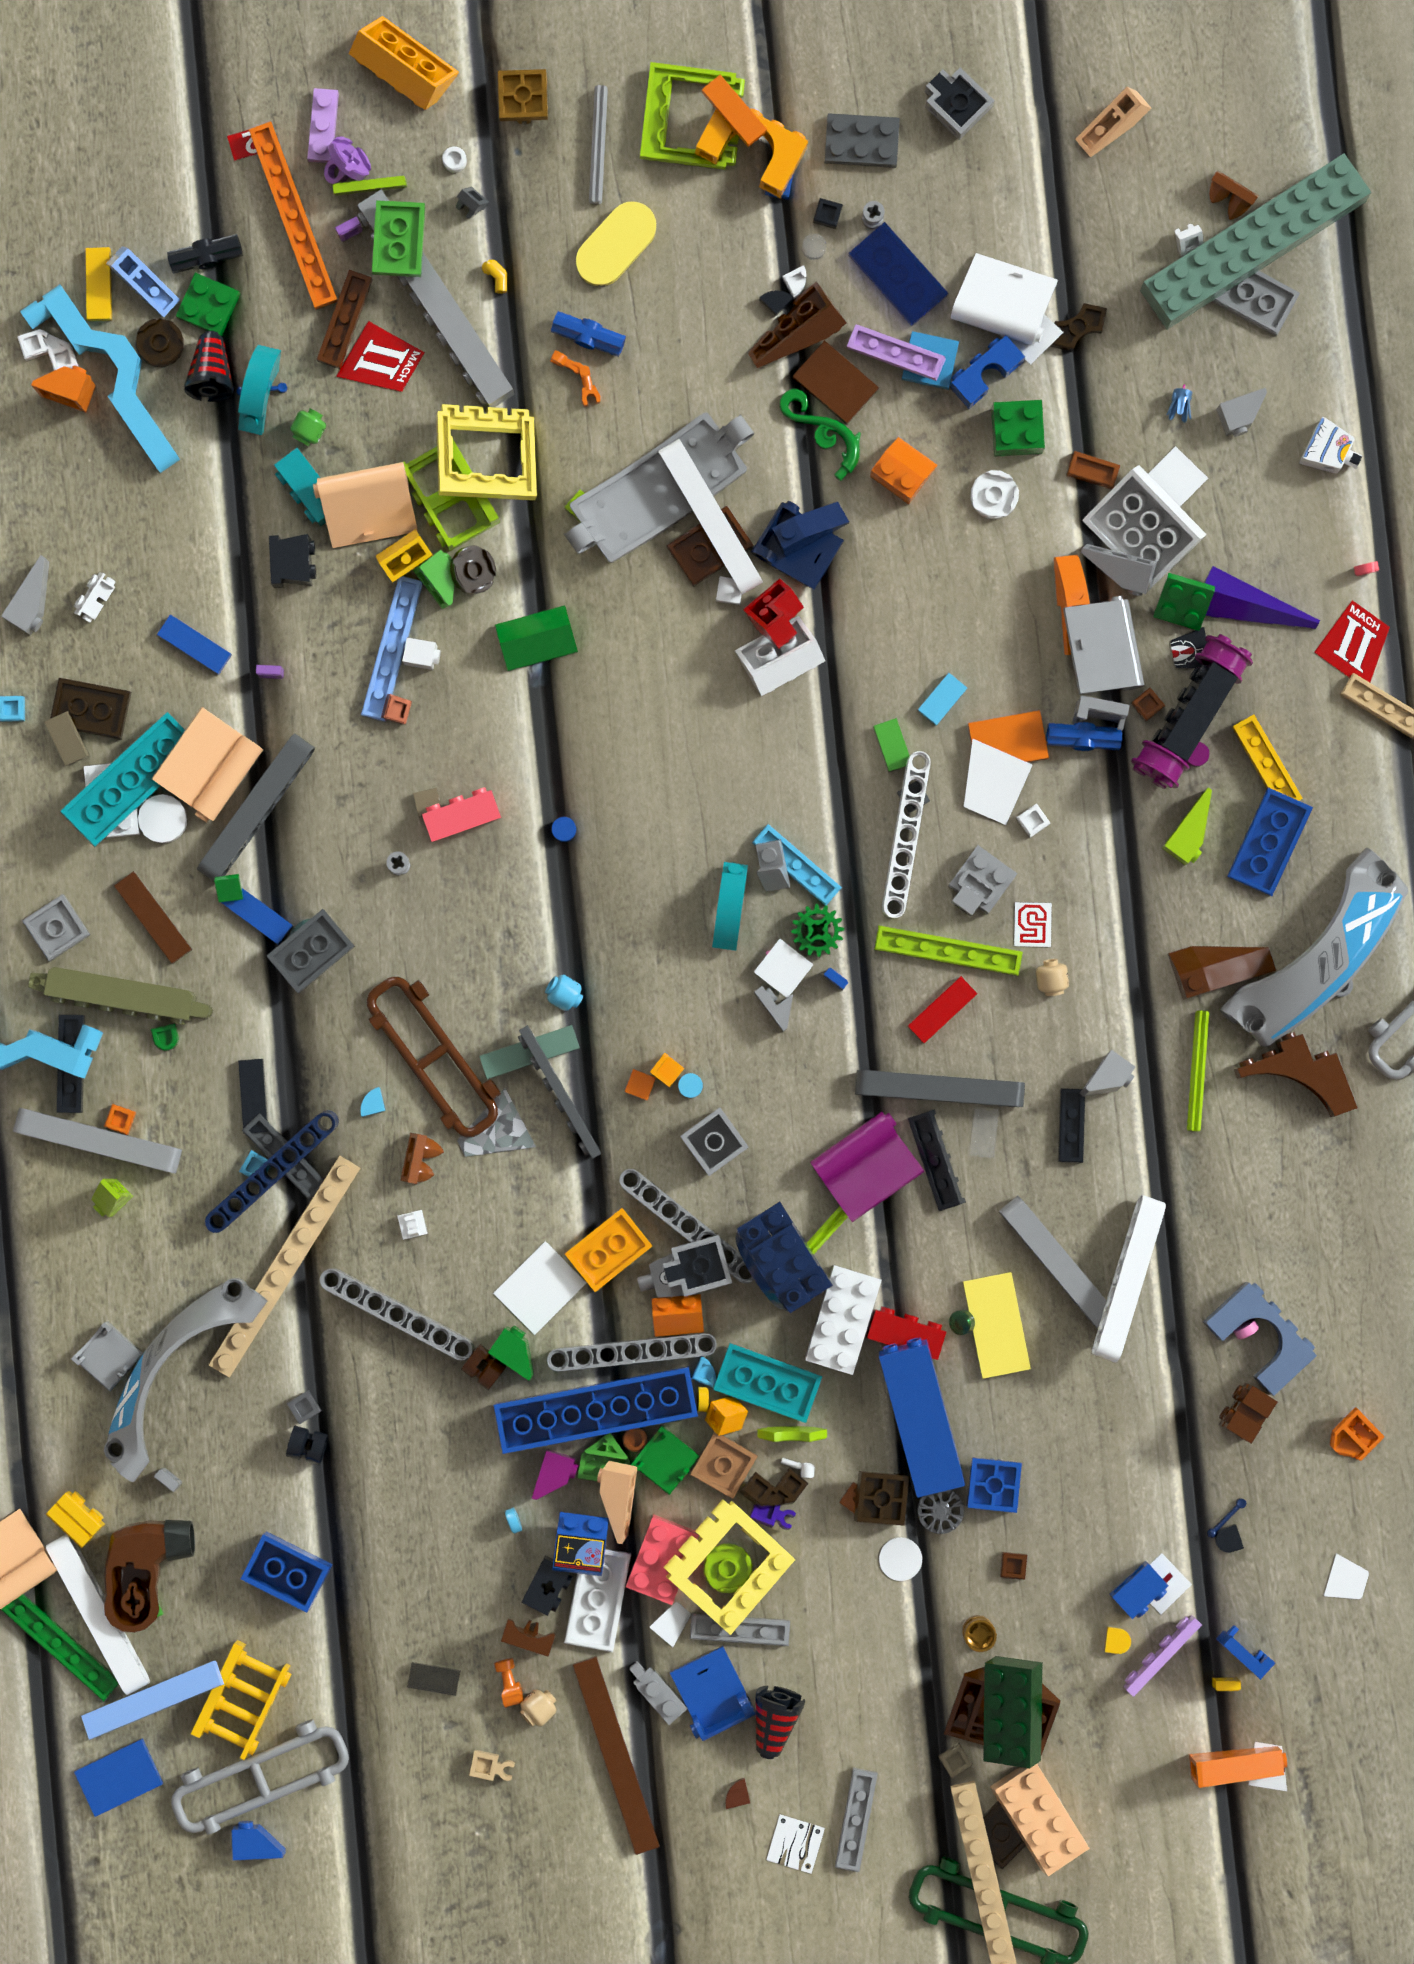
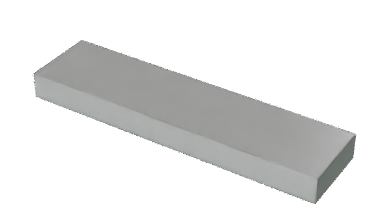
M692 1613L690 1639L789 1646L790 1620L746 1617L730 1635L707 1614Z
M853 1767L835 1868L860 1872L878 1775L875 1771Z

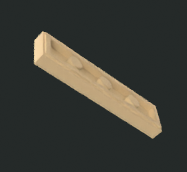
M1353 673L1340 695L1414 740V709Z

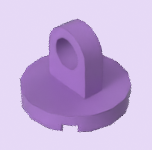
M336 137L329 144L331 159L325 165L324 176L331 184L343 183L349 178L360 181L369 175L371 164L368 157L361 148L357 147L355 149L351 145L353 142L350 139ZM336 167H338L339 173L338 176L335 178L334 170Z

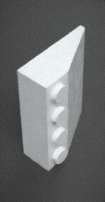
M1139 465L1133 468L1082 520L1111 550L1156 561L1157 564L1151 588L1206 536V533Z

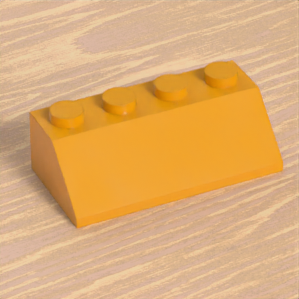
M383 16L358 31L349 51V55L355 58L359 64L366 66L378 78L385 80L397 92L404 94L416 106L424 110L438 102L459 73V71Z

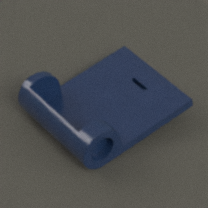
M787 501V503L781 502L751 553L761 561L815 590L844 540L830 533L785 557L774 538L772 528L801 513L799 512L800 507L791 501Z

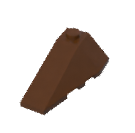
M817 281L792 302L794 307L787 315L782 314L777 319L779 321L777 327L773 331H767L748 352L757 368L823 341L840 331L847 324Z
M1190 946L1168 953L1183 1000L1276 971L1269 947Z

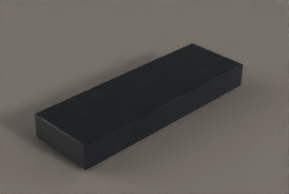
M264 1059L238 1060L243 1129L259 1113L268 1121ZM258 1121L249 1131L251 1133L268 1132V1129Z
M1060 1088L1058 1162L1083 1163L1085 1096L1080 1094L1082 1089Z

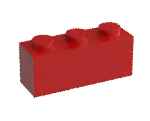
M881 1306L880 1310L874 1309L866 1338L887 1345L897 1344V1346L905 1345L908 1340L914 1338L927 1339L932 1358L939 1359L946 1331L941 1330V1324L928 1321L927 1325L918 1323V1317L905 1313L904 1318L894 1315L895 1310Z

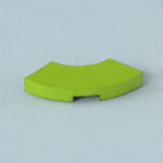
M807 1426L766 1427L757 1429V1437L772 1442H813L826 1439L827 1429Z

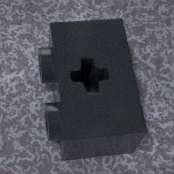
M545 1555L521 1603L548 1616L550 1611L556 1612L562 1600L558 1595L562 1588L567 1590L573 1576L569 1575L570 1572L552 1570L554 1559ZM550 1580L553 1582L552 1587L555 1590L550 1589L547 1593L544 1591L545 1586L542 1583L547 1584Z

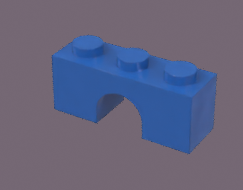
M1007 335L1001 340L999 337L988 345L989 350L984 355L979 353L969 362L971 364L969 368L965 371L960 369L952 376L951 379L953 381L951 382L950 389L968 409L988 393L989 388L981 377L985 370L995 369L1006 378L1024 362V354Z

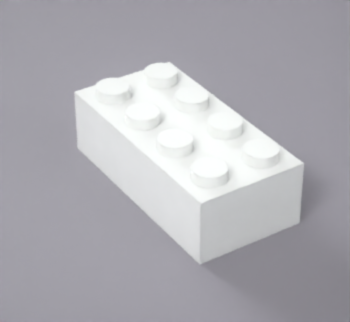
M833 1265L829 1277L833 1286L825 1290L805 1360L853 1375L881 1279Z

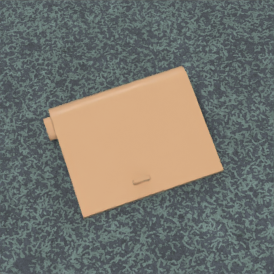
M404 462L317 478V483L313 484L315 498L321 499L332 548L409 534L415 529L418 532Z
M201 707L154 774L152 780L196 809L197 811L194 815L207 823L209 819L215 820L263 749Z
M21 1509L0 1521V1609H2L57 1572L46 1548Z

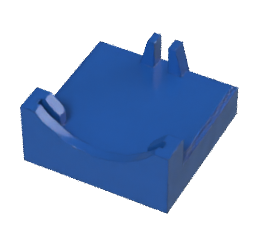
M972 1457L966 1506L975 1509L1017 1513L1022 1463Z
M1235 1625L1227 1632L1222 1631L1216 1639L1261 1680L1275 1662L1261 1650L1253 1656L1236 1641L1233 1636L1239 1629Z

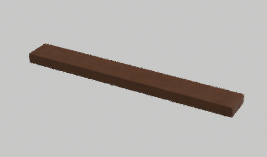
M597 1656L573 1663L635 1854L638 1855L658 1848L660 1845Z

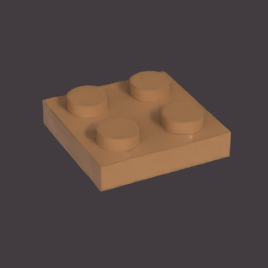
M714 1431L690 1475L734 1499L758 1455L723 1435L718 1436Z

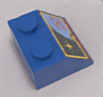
M560 1512L552 1570L602 1576L609 1518Z

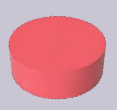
M1378 561L1354 567V572L1357 576L1378 572L1379 570Z

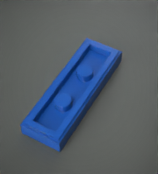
M171 614L157 634L218 675L232 656L230 652Z
M243 888L244 896L242 900L221 902L278 945H280L293 927L291 923Z

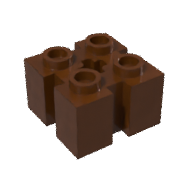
M1244 1383L1243 1386L1239 1385L1234 1391L1232 1398L1235 1401L1232 1406H1226L1219 1416V1419H1221L1219 1425L1242 1440L1252 1444L1261 1430L1262 1424L1266 1418L1268 1419L1278 1401L1253 1385Z

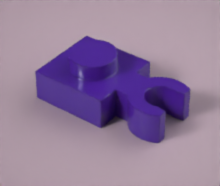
M754 1504L750 1518L771 1528L777 1522L782 1529L790 1530L792 1525L787 1524L784 1517L794 1518L796 1513L792 1510L781 1511L779 1510L780 1506L759 1508Z

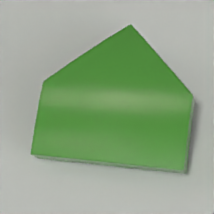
M611 1433L606 1434L581 1454L578 1479L597 1482L600 1468H604L608 1461L630 1465V1460Z

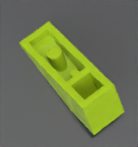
M1210 788L1204 790L1162 847L1164 851L1183 865H1187L1190 861L1194 864L1202 853L1199 848L1204 840L1212 794Z
M102 1179L91 1200L95 1203L93 1208L102 1217L105 1215L113 1217L133 1195L117 1179Z

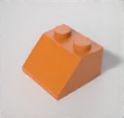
M63 366L33 380L31 384L41 397L85 413L96 388V385L91 380V376L86 374L87 371L78 366H72V369Z
M898 437L873 467L870 477L904 502L910 504L938 465Z

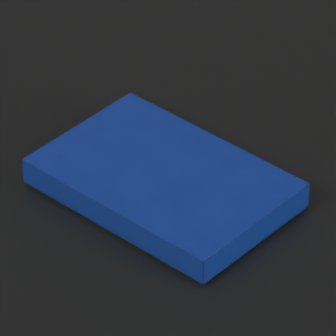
M143 1738L74 1771L94 1817L163 1784Z

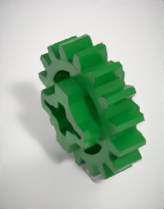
M815 904L814 910L806 906V914L798 912L797 915L800 920H793L792 924L797 926V929L791 930V934H797V938L793 942H800L802 944L799 948L800 951L805 948L808 949V956L813 951L816 952L817 957L821 956V951H825L827 955H830V947L833 949L838 948L835 941L843 940V937L838 935L839 932L844 931L843 927H838L842 918L835 919L834 916L837 911L827 912V905L824 906L823 910L819 909L818 904ZM823 915L825 917L822 920H813L810 916ZM825 922L822 929L824 935L817 934L810 939L814 931L812 926L819 927ZM831 922L834 927L833 938L828 933V926ZM802 924L808 930V935L804 939L801 933ZM814 941H822L826 944L821 947L811 946Z

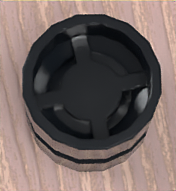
M295 1425L288 1442L286 1456L298 1460L304 1457L306 1462L320 1465L327 1446L328 1434L314 1431L311 1434L307 1428ZM308 1441L313 1442L311 1450H306Z

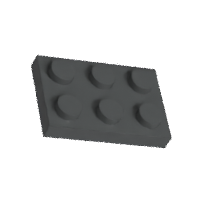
M828 113L824 163L896 168L900 118Z
M322 909L270 952L267 957L299 994L355 946L328 913Z

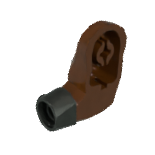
M149 1520L126 1525L117 1529L111 1535L104 1570L105 1616L112 1626L123 1632L135 1633L145 1630L156 1620L159 1612L157 1584L160 1576V1563L164 1560L173 1561L194 1556L195 1533L192 1521Z

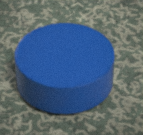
M560 817L554 821L552 833L557 840L567 842L576 835V825L572 819Z

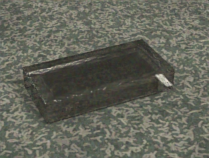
M412 1662L407 1688L456 1696L461 1670Z

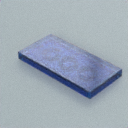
M886 222L880 225L848 254L911 326L916 324L949 294Z

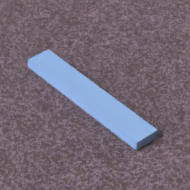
M402 576L397 581L361 715L383 722L386 721V719L381 718L387 694L393 695L404 655L406 639L409 637L423 586L420 580Z
M212 1661L84 1714L81 1717L90 1740L224 1685L217 1662Z

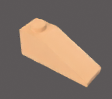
M1126 87L1075 140L1092 157L1131 129L1151 107L1136 90Z
M608 1461L604 1468H600L597 1482L601 1483L599 1493L618 1544H623L629 1534L637 1467Z

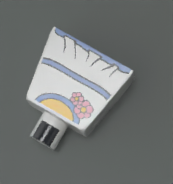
M1322 416L1299 463L1331 473H1338L1343 464L1356 469L1362 459V455L1350 450L1355 440L1353 436Z

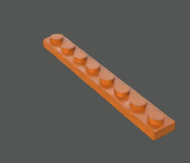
M270 121L249 129L315 310L338 302L272 122Z

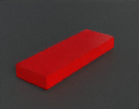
M960 976L907 1027L924 1044L978 993Z

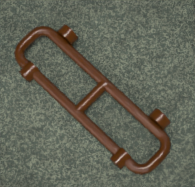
M390 977L374 987L367 997V1008L372 1015L369 1018L370 1023L377 1031L380 1028L384 1031L444 1115L440 1119L449 1130L453 1127L458 1134L466 1138L481 1134L492 1126L497 1119L498 1107L494 1099L501 1095L500 1090L491 1079L482 1084L422 1002L430 994L419 980L411 985L401 977ZM393 986L401 988L441 1043L440 1046L418 1062L376 1004L377 998ZM445 1053L449 1054L488 1109V1116L472 1128H467L462 1124L457 1114L451 1109L423 1070Z

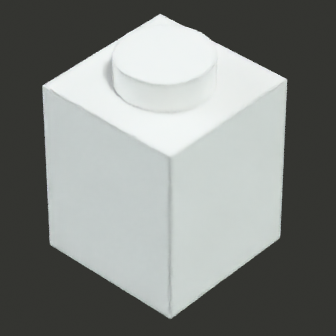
M407 638L402 662L407 666L433 670L434 664L439 663L441 650H437L438 646L435 642Z

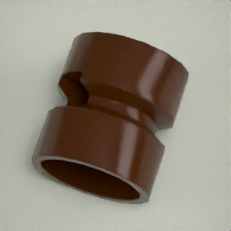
M480 1344L461 1370L471 1378L477 1377L478 1383L489 1390L507 1366L498 1359L492 1358L488 1353L489 1350ZM484 1360L488 1365L481 1372L477 1367Z

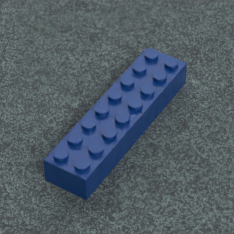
M689 1366L494 1404L503 1454L698 1417Z

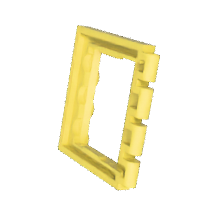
M442 404L441 411H438L436 415L439 495L535 500L537 489L534 417H529V410L511 408L510 415H507V408L487 407V414H484L483 407L463 406L462 413L459 411V405ZM450 429L520 433L522 476L507 477L503 474L484 476L481 473L466 475L452 472L453 438Z
M722 1499L711 1512L716 1519L713 1521L707 1516L695 1530L700 1538L696 1540L691 1535L678 1550L684 1556L680 1559L674 1554L663 1568L669 1572L666 1577L731 1635L795 1559L734 1502L731 1501L728 1504ZM737 1523L742 1527L741 1530L769 1553L763 1563L758 1568L756 1567L749 1575L750 1578L745 1584L737 1589L727 1605L720 1609L695 1583L692 1584L687 1578L731 1527Z

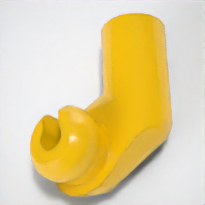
M489 259L482 264L484 274L495 278V293H507L506 270L496 260Z

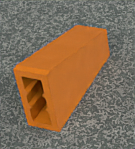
M1278 1746L1189 1754L1191 1779L1198 1788L1284 1775V1768H1287L1286 1753H1282Z

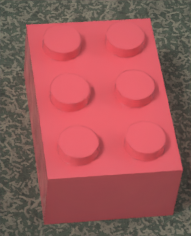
M653 1514L626 1587L672 1605L679 1588L666 1577L669 1572L663 1567L674 1554L681 1559L684 1555L678 1550L691 1535L696 1540L699 1535L695 1530Z

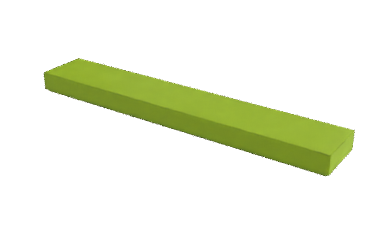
M879 925L874 950L1014 976H1019L1023 954L1022 951Z

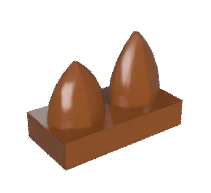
M1216 171L1212 178L1209 191L1211 203L1220 202L1227 198L1231 192L1233 193L1228 206L1229 220L1243 215L1259 196L1220 171Z
M410 1132L400 1180L417 1184V1182H424L434 1176L432 1169L422 1162V1159L441 1155L444 1153L442 1147L425 1135Z

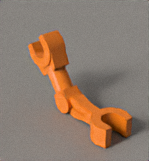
M555 350L550 362L560 367H566L575 374L580 375L583 384V406H588V396H594L596 404H600L601 396L595 385H592L589 367L579 362H574L563 353Z

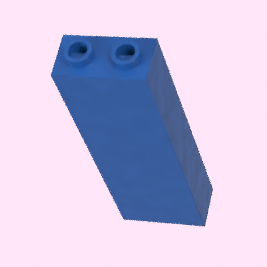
M914 1338L908 1340L905 1345L897 1346V1344H890L884 1346L883 1350L879 1351V1359L917 1498L965 1486L962 1467L927 1339Z

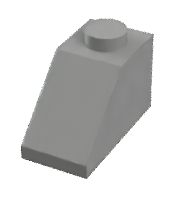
M1266 388L1219 404L1216 410L1226 436L1233 434L1234 437L1248 432L1247 429L1252 425L1266 396Z
M1111 1050L1105 1055L1080 1094L1082 1096L1116 1092L1122 1086L1127 1088L1134 1078V1075L1131 1073L1135 1066Z

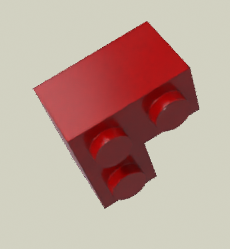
M778 579L745 607L743 611L754 627L780 649L797 634L789 620L794 618L804 606L792 588L781 579Z

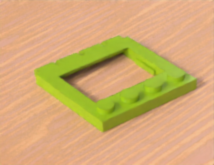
M650 62L639 159L722 170L726 169V165L735 166L738 148L728 146V144L737 145L738 135H735L728 142L717 165L696 155L695 149L665 147L672 80L708 85L721 74L740 98H743L745 80L736 78V73Z

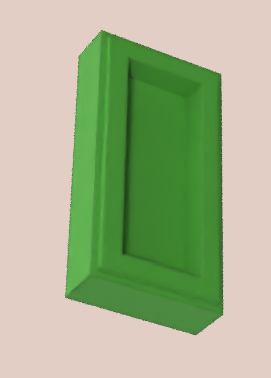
M897 718L874 725L873 728L888 772L906 767L909 753Z

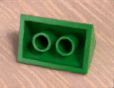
M565 605L495 624L508 672L578 652Z

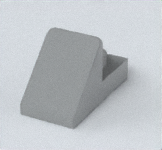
M781 839L757 843L756 850L760 865L757 875L765 891L790 888Z
M761 986L754 991V994L782 1032H784L788 1027L793 994L776 1005L777 997L771 989L767 988L765 990Z

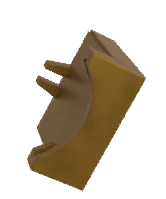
M546 69L498 71L500 121H517L519 124H522V121H527V124H530L531 120H548Z

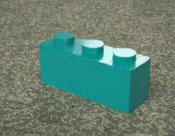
M296 448L274 464L278 471L275 473V476L283 486L286 483L290 486L292 491L289 494L297 504L303 503L307 509L304 513L311 523L317 522L321 527L326 523L321 499L315 498L313 484L317 483V478H320V476L300 450Z

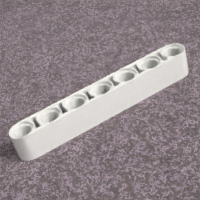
M680 439L659 450L665 464L742 595L763 583Z
M922 751L911 754L906 762L882 902V911L888 918H898L904 914L906 909L930 769V758ZM919 756L924 759L925 766L923 769L913 767L912 760L914 757ZM912 780L920 783L921 789L917 794L911 793L908 789V784ZM907 804H911L916 808L917 813L915 817L909 818L904 814V808ZM903 828H907L912 832V839L909 842H904L900 838V831ZM899 852H903L908 856V863L905 866H900L896 863V855ZM896 876L901 877L904 881V887L901 890H895L891 885L892 879ZM892 900L897 901L900 905V910L897 914H891L887 909L888 903Z
M1141 1195L1138 1198L1094 1340L1093 1355L1116 1363L1122 1354L1165 1212L1166 1204L1145 1195Z
M65 1534L47 1544L46 1549L123 1692L126 1695H130L149 1684L148 1674L125 1632L112 1626L106 1618L104 1610L105 1595L77 1543Z

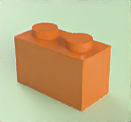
M701 1294L651 1298L655 1337L704 1332Z

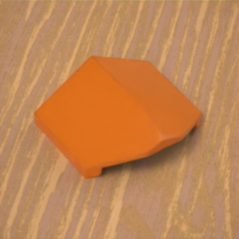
M1355 1407L1332 1430L1330 1446L1339 1455L1362 1461L1384 1439V1435Z

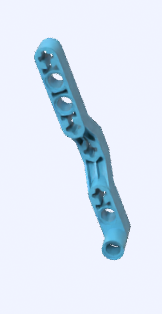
M60 284L43 295L42 301L39 303L34 301L20 311L32 329L53 316L79 355L85 351L109 355L118 368L114 392L108 395L116 410L160 473L180 460L136 395L142 360L125 336L91 330Z
M82 1025L75 1045L71 1046L29 1029L26 1037L9 1045L0 1043V1069L3 1070L26 1059L34 1058L75 1076L85 1078L93 1060V1057L90 1056L92 1050H97L103 1032Z

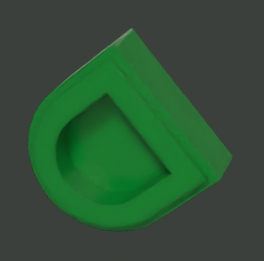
M175 1023L151 1029L153 1041L157 1048L169 1051L177 1046L179 1035Z

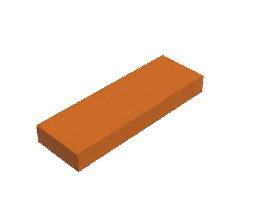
M721 74L702 89L703 95L748 147L767 132L766 127Z

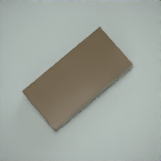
M68 711L44 721L65 766L89 755Z

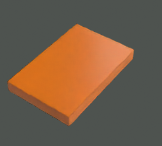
M1040 710L968 723L971 745L972 740L975 739L1027 763L1049 758Z

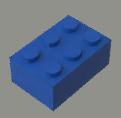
M266 1531L262 1535L241 1580L307 1613L311 1609L333 1564Z

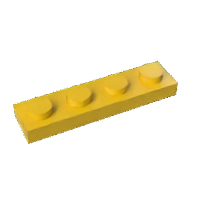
M1253 714L1232 726L1234 733L1266 788L1269 787L1298 801L1303 799L1255 715Z

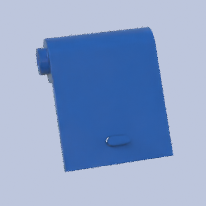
M723 1646L670 1672L692 1716L693 1724L690 1727L696 1739L700 1737L702 1741H705L756 1715L755 1709Z

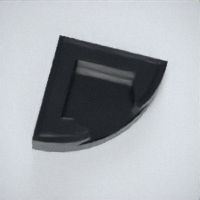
M775 290L763 294L759 297V300L777 316L793 300V296L784 291Z

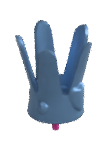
M1183 384V388L1174 389L1172 403L1166 414H1169V420L1174 418L1176 411L1179 415L1182 414V421L1184 423L1187 421L1188 415L1191 419L1190 400L1192 399L1193 392L1185 389V384Z

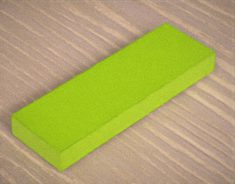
M403 175L334 183L333 191L338 196L379 191L381 189L407 188V179Z

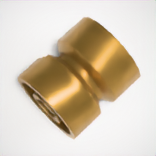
M976 1615L966 1620L963 1625V1638L970 1649L976 1652H985L994 1646L997 1633L989 1619Z

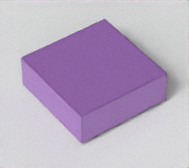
M357 216L335 227L339 238L343 242L363 231Z
M256 665V674L260 678L282 679L284 678V669L281 666Z

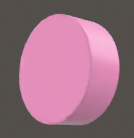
M1250 1319L1243 1322L1233 1332L1237 1339H1244L1254 1334L1259 1326L1255 1319Z

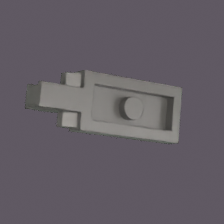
M638 1661L630 1667L629 1670L637 1678L633 1682L636 1688L668 1725L688 1709L656 1670L653 1671L651 1667L645 1670Z

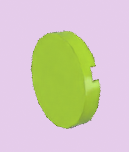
M731 1543L715 1546L704 1561L706 1581L721 1593L736 1592L750 1578L749 1575L752 1573L753 1568L750 1555L744 1548Z

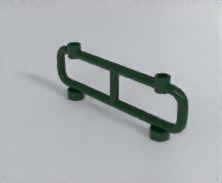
M942 1857L939 1867L927 1865L919 1869L914 1876L908 1898L913 1909L924 1914L923 1920L932 1925H937L938 1920L985 1937L981 1924L945 1912L936 1906L926 1905L920 1902L918 1898L923 1881L928 1875H933L974 1890L972 1879L958 1874L961 1863L948 1857ZM1000 1889L1005 1911L1008 1903L1075 1927L1079 1932L1074 1950L1067 1956L1059 1954L1053 1949L1043 1948L1010 1935L1014 1948L1041 1957V1964H1075L1080 1960L1088 1941L1089 1932L1086 1924L1075 1917L1078 1906L1065 1900H1059L1055 1910Z

